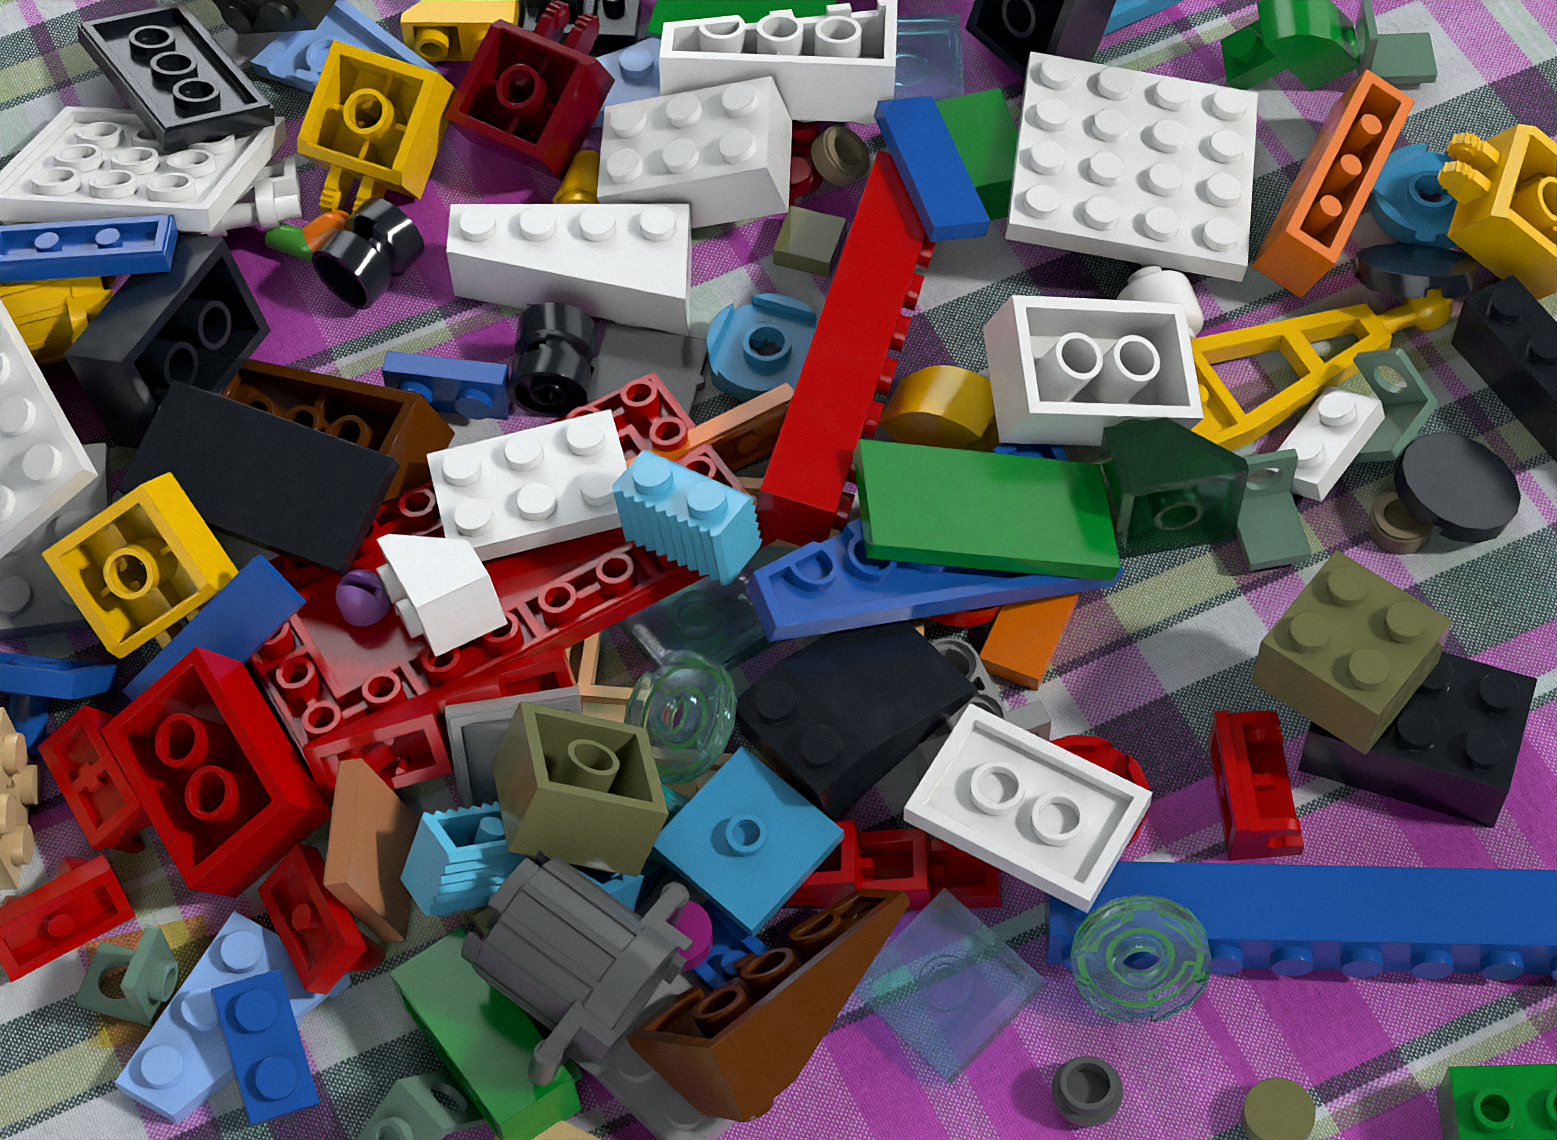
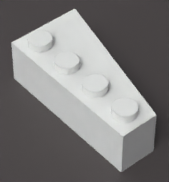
M877 0V10L852 12L850 3L826 5V15L803 18L794 17L792 9L769 11V15L760 19L759 22L747 24L739 15L663 23L659 55L660 96L772 76L792 120L804 123L814 121L853 122L860 125L877 123L874 118L877 101L894 100L897 0Z
M451 204L446 253L455 296L524 310L533 304L545 302L564 303L579 308L589 316L613 320L617 325L636 328L647 327L667 331V333L689 336L692 270L689 204Z

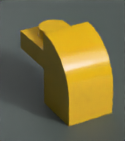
M949 365L929 366L902 377L878 424L894 439L903 444L989 453L994 448L1004 444L999 443L991 381L970 370Z

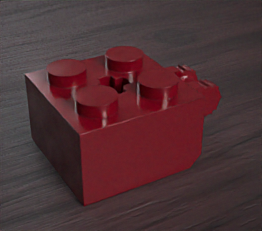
M551 0V3H548L547 8L544 9V14L541 15L533 32L502 19L490 25L444 118L467 140L563 181L573 161V157L580 151L615 79L597 59L588 56L601 27L599 17L590 13H582L581 16H578L577 21H575V25L571 28L564 44H559L558 42L564 32V28L567 27L571 13H569V4L559 0Z

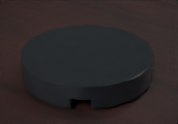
M1384 244L1363 248L1355 256L1354 277L1357 280L1361 279L1360 283L1369 290L1386 295L1419 299V297H1426L1427 290L1443 288L1442 297L1455 298L1468 294L1476 287L1478 274L1476 260L1461 252L1446 248L1418 244Z
M1437 432L1418 437L1404 451L1394 475L1398 498L1410 515L1424 526L1429 520L1435 526L1442 528L1439 535L1452 541L1481 543L1496 539L1518 513L1521 494L1514 474L1503 459L1483 444L1462 435Z

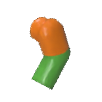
M342 210L326 212L301 228L280 221V227L267 229L265 233V246L269 249L312 262L313 252L334 231L345 230L344 224L350 215Z

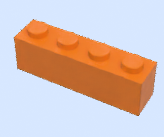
M1368 69L1360 75L1332 106L1251 265L1253 268L1299 298H1302L1336 264L1415 100Z

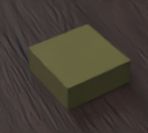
M790 205L773 248V264L829 278L847 234V219Z

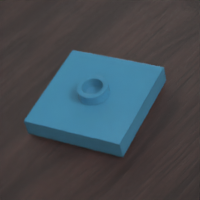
M741 746L663 828L651 850L751 937H754L844 839V830L746 748Z

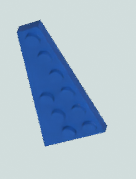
M1004 443L994 448L991 452L1069 461L1062 445ZM861 517L846 524L843 532L822 543L812 541L754 571L746 588L768 641L773 642L1114 587L1123 575L1124 570L1120 564L1121 568L1113 581L866 558Z

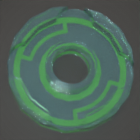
M687 649L669 652L658 659L665 663L661 664L654 673L648 670L645 671L635 684L626 705L624 724L647 728L660 782L669 785L689 783L706 773L724 752L735 722L737 699L733 679L722 663ZM683 704V716L677 727L673 729L675 713Z
M1139 894L1113 899L1090 912L1075 931L1070 951V962L1077 992L1093 1010L1121 1022L1133 1023L1132 1017H1150L1152 1023L1168 1020L1192 1007L1207 988L1211 974L1210 964L1212 957L1206 929L1189 909L1164 897ZM1142 951L1153 953L1160 958L1155 965L1142 970L1131 969L1123 963L1129 955Z

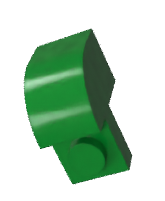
M1260 0L1257 2L1259 19L1220 40L1226 81L1232 88L1246 91L1270 77L1289 69L1310 91H1313L1361 66L1354 24L1330 0Z

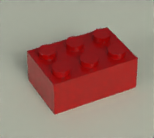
M196 646L100 730L189 889L231 898L238 897L285 857L296 843L300 844L332 815L242 661Z

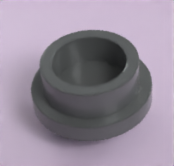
M1082 1056L1067 1061L1057 1070L1052 1082L1051 1096L1056 1110L1064 1119L1078 1126L1095 1127L1108 1122L1115 1116L1121 1105L1123 1086L1118 1073L1107 1062L1092 1056Z

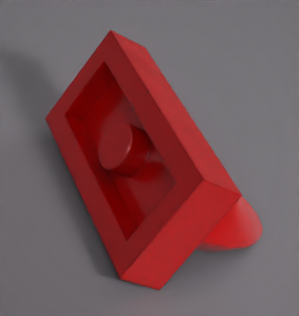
M296 843L259 886L257 891L305 991L326 995L345 973L374 969L385 960L386 953L375 941L358 930L349 909L323 885L325 862L318 848Z
M104 854L91 861L79 857L64 856L56 869L53 881L24 896L6 895L0 903V964L11 982L136 916Z

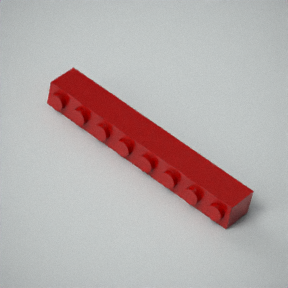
M881 150L877 151L766 470L754 511L757 514L756 522L759 523L757 530L761 531L760 534L802 547L812 541L822 543L828 540L832 529L840 531L847 524L855 495L844 492L847 482L857 485L853 450L861 437L874 440L884 407L883 403L874 401L876 393L888 396L898 360L887 356L889 350L902 352L912 317L902 315L901 313L903 308L915 311L925 278L923 275L916 274L915 270L916 267L928 270L936 242L929 241L891 154Z

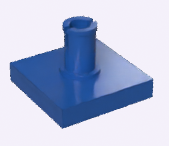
M0 651V691L10 694L8 716L16 732L24 735L27 754L32 756L41 755L37 747L46 740L50 697L73 700L116 690L118 665Z

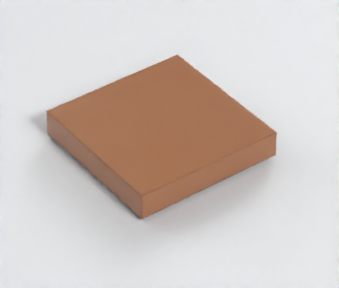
M362 758L340 761L337 768L323 885L384 943L406 941L411 894L400 878L418 829L419 818Z

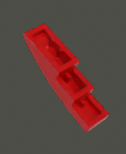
M564 646L457 680L365 716L304 744L303 752L316 787L328 808L333 807L337 768L340 761L362 758L391 790L453 773L454 764L445 717V706L577 685Z
M855 820L837 821L834 823L844 830V839L783 904L828 908L858 889L866 888L905 891L910 901V905L906 910L1003 907L1002 870L941 839H930L928 832L920 828L859 832Z

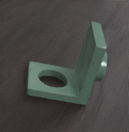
M1361 0L1355 25V35L1361 66L1356 68L1358 78L1368 69L1389 84L1435 83L1438 72L1430 33L1378 34L1372 0Z
M1402 348L1357 353L1353 362L1379 400H1381L1385 419L1352 462L1365 463L1397 460L1404 450L1418 438V431L1439 405V402ZM1378 366H1388L1399 372L1404 378L1407 387H1397L1387 382L1381 376Z
M1296 449L1247 456L1234 460L1226 503L1250 571L1304 562L1310 559L1311 549L1291 494L1298 462ZM1266 468L1279 469L1273 477L1261 482L1246 481L1250 475Z
M147 925L136 950L107 942H100L75 997L76 1005L84 1009L153 1027L162 1003L166 1002L173 993L178 978L179 966L161 928ZM128 965L120 985L125 998L111 999L102 994L100 985L105 973L113 967Z
M443 1069L397 1079L356 1140H442L447 1134L483 1126L486 1122L449 1070ZM431 1090L440 1091L451 1097L459 1105L462 1112H455L444 1107L435 1099Z

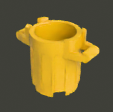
M114 275L1 282L0 298L40 368L67 361L64 353L114 296L112 288L110 289L109 286L116 284Z

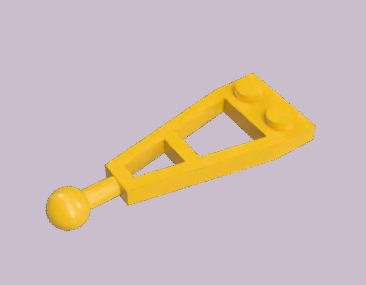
M1434 288L1427 290L1426 297H1419V299L1405 298L1404 304L1375 315L1367 303L1190 339L1204 419L1181 438L1182 442L1198 464L1252 443L1317 400L1327 386L1336 387L1360 370L1353 362L1357 353L1389 349L1393 338L1391 335L1412 326L1423 331H1432L1442 327L1452 314V299L1442 297L1443 288ZM1353 333L1359 340L1326 363L1322 361L1310 345L1311 342ZM1279 349L1300 377V380L1245 414L1210 364Z

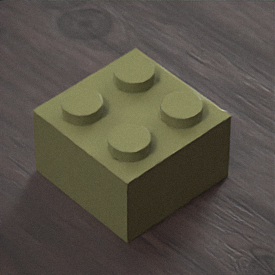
M1336 550L1262 639L1251 682L1366 755L1439 662L1452 620Z
M523 701L519 702L492 763L508 852L522 854L528 858L535 859L538 850H541L552 859L559 856L569 864L585 866L597 872H615L638 877L669 815L647 728Z

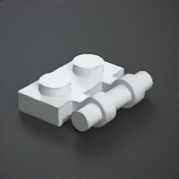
M295 157L267 162L213 230L206 233L207 236L225 237L227 236V230L260 225L262 230L280 227V221L302 217L300 178Z

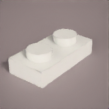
M1327 386L1277 450L1296 449L1298 454L1291 493L1322 502L1385 419L1381 400ZM1264 469L1266 480L1273 477L1279 469Z

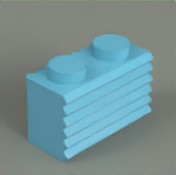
M642 450L612 485L626 542L635 540L636 547L645 545L647 552L656 550L657 557L666 555L668 561L677 560L678 566L688 565L689 571L698 569L699 576L709 574L710 581L720 579L721 586L731 584L760 547L762 539L759 538L761 531L757 530L759 523L756 522L757 514L754 513L756 506L752 505L754 497L648 450Z
M494 801L493 806L483 803L481 808L471 805L469 810L463 807H459L458 811L448 808L446 813L436 810L434 815L424 812L400 880L425 916L447 917L460 910L489 905L488 902L507 877L528 857L508 852L499 802Z

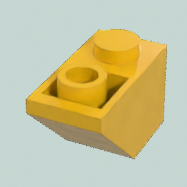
M421 0L401 14L400 24L404 45L429 62L472 61L490 25L495 21L502 19L522 28L523 4L522 0Z

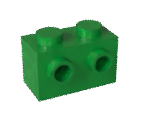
M1557 1064L1448 1067L1436 1093L1443 1140H1557Z

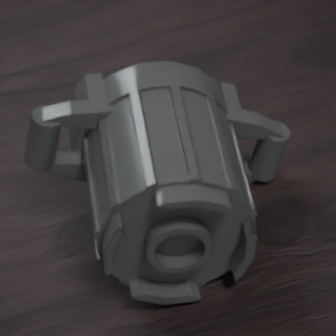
M538 850L535 856V863L525 858L492 896L488 904L495 911L486 926L489 930L488 934L483 939H480L474 933L469 932L461 949V957L473 965L472 968L475 970L474 973L552 1030L549 1037L540 1041L533 1051L527 1073L532 1083L538 1086H546L552 1083L558 1069L568 1058L575 1061L593 1076L598 1077L605 1069V1066L599 1061H602L629 1029L662 981L665 980L671 985L687 961V959L678 954L681 948L684 951H688L694 944L691 939L674 928L678 925L689 900V893L684 885L672 882L664 886L658 901L642 918L559 856L552 859L543 851Z

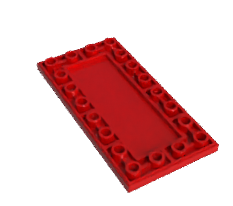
M654 371L639 379L630 381L625 386L584 406L575 408L570 413L545 424L548 425L611 409L625 461L639 455L642 450H649L653 447L663 452L676 451L686 444L688 439L687 431L696 427ZM706 442L672 461L749 495L713 447ZM433 481L411 489L380 506L349 572L355 569H368L378 575L376 568L386 564L377 539L387 534L445 538ZM622 527L482 561L491 578L508 624L435 657L423 634L414 638L410 637L395 603L392 604L391 602L388 613L379 622L363 627L351 625L342 617L336 603L335 593L342 577L279 555L269 560V563L307 602L247 663L310 771L303 752L304 744L365 716L429 690L564 646V649H567L709 576V574L699 576L698 569L689 571L688 565L678 566L677 560L668 561L666 555L657 557L656 550L647 552L645 545L636 547L635 540L626 542ZM760 534L759 538L762 541L759 549L775 542L776 539ZM365 589V591L374 595L375 591Z

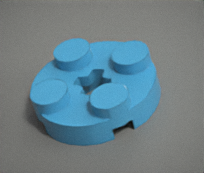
M1413 144L1390 153L1368 199V208L1378 225L1388 235L1404 244L1427 245L1446 249L1458 246L1447 237L1458 201L1447 193L1448 190L1442 189V186L1438 185L1439 180H1437L1439 171L1443 168L1445 162H1451V157L1447 156L1448 152L1446 154L1426 152L1428 144ZM1419 191H1423L1429 196L1438 193L1442 197L1440 202H1428L1419 197Z
M762 293L751 296L752 303L741 305L734 310V304L732 303L722 309L713 319L706 338L707 360L711 370L713 385L718 390L744 402L786 382L795 390L818 324L815 312L807 304L787 295ZM767 342L777 343L778 353L772 356H761L752 348H764Z

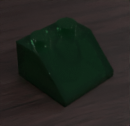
M1166 417L1147 421L1130 419L1116 426L1103 428L1098 464H1101L1119 559L1234 540L1249 473L1246 459Z

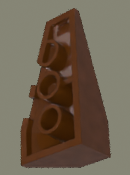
M253 359L246 361L220 394V396L394 457L400 467L383 502L401 496L411 489L430 482L432 477L426 454L447 449L455 435V432L418 393Z
M858 889L792 928L789 933L792 944L789 946L773 949L758 956L751 952L734 962L732 965L737 976L706 995L703 994L700 987L695 985L676 996L626 1035L631 1048L702 1115L737 1122H749L763 1116L774 1105L773 1099L797 1079L910 905L906 892Z

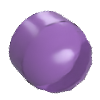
M355 569L348 572L341 578V582L337 586L335 593L337 606L342 617L351 625L360 627L373 625L384 618L390 609L391 601L383 583L376 573L368 569ZM365 589L375 591L374 595L365 591Z

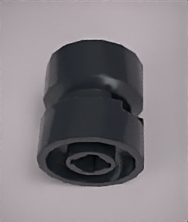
M377 197L368 198L346 219L344 224L345 230L334 231L313 252L311 258L314 270L326 287L343 302L361 310L370 308L389 289L393 281L392 276H401L422 255L425 249L420 232L408 216L395 205Z
M552 302L532 305L522 312L518 319L514 346L516 356L512 361L508 388L510 399L517 407L537 416L560 418L575 408L586 405L591 378L590 363L593 360L596 338L595 322L587 313L571 305Z

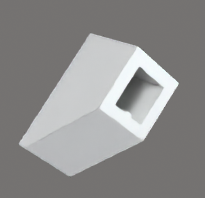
M387 534L377 539L386 564L377 567L376 570L392 604H396L410 637L414 638L423 634L435 657L508 624L491 578L468 540Z

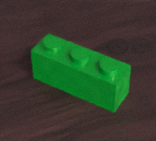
M459 927L389 972L403 1008L494 1135L499 1140H532L560 1120L565 1121L582 1110L574 1082L582 1078L575 1061L568 1058L558 1069L552 1083L546 1086H538L532 1083L527 1074L528 1066L536 1045L544 1040L538 1032L544 1025L474 973L473 965L461 957V949L467 935Z

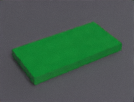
M859 439L853 450L866 558L1113 581L1121 568L1101 464Z

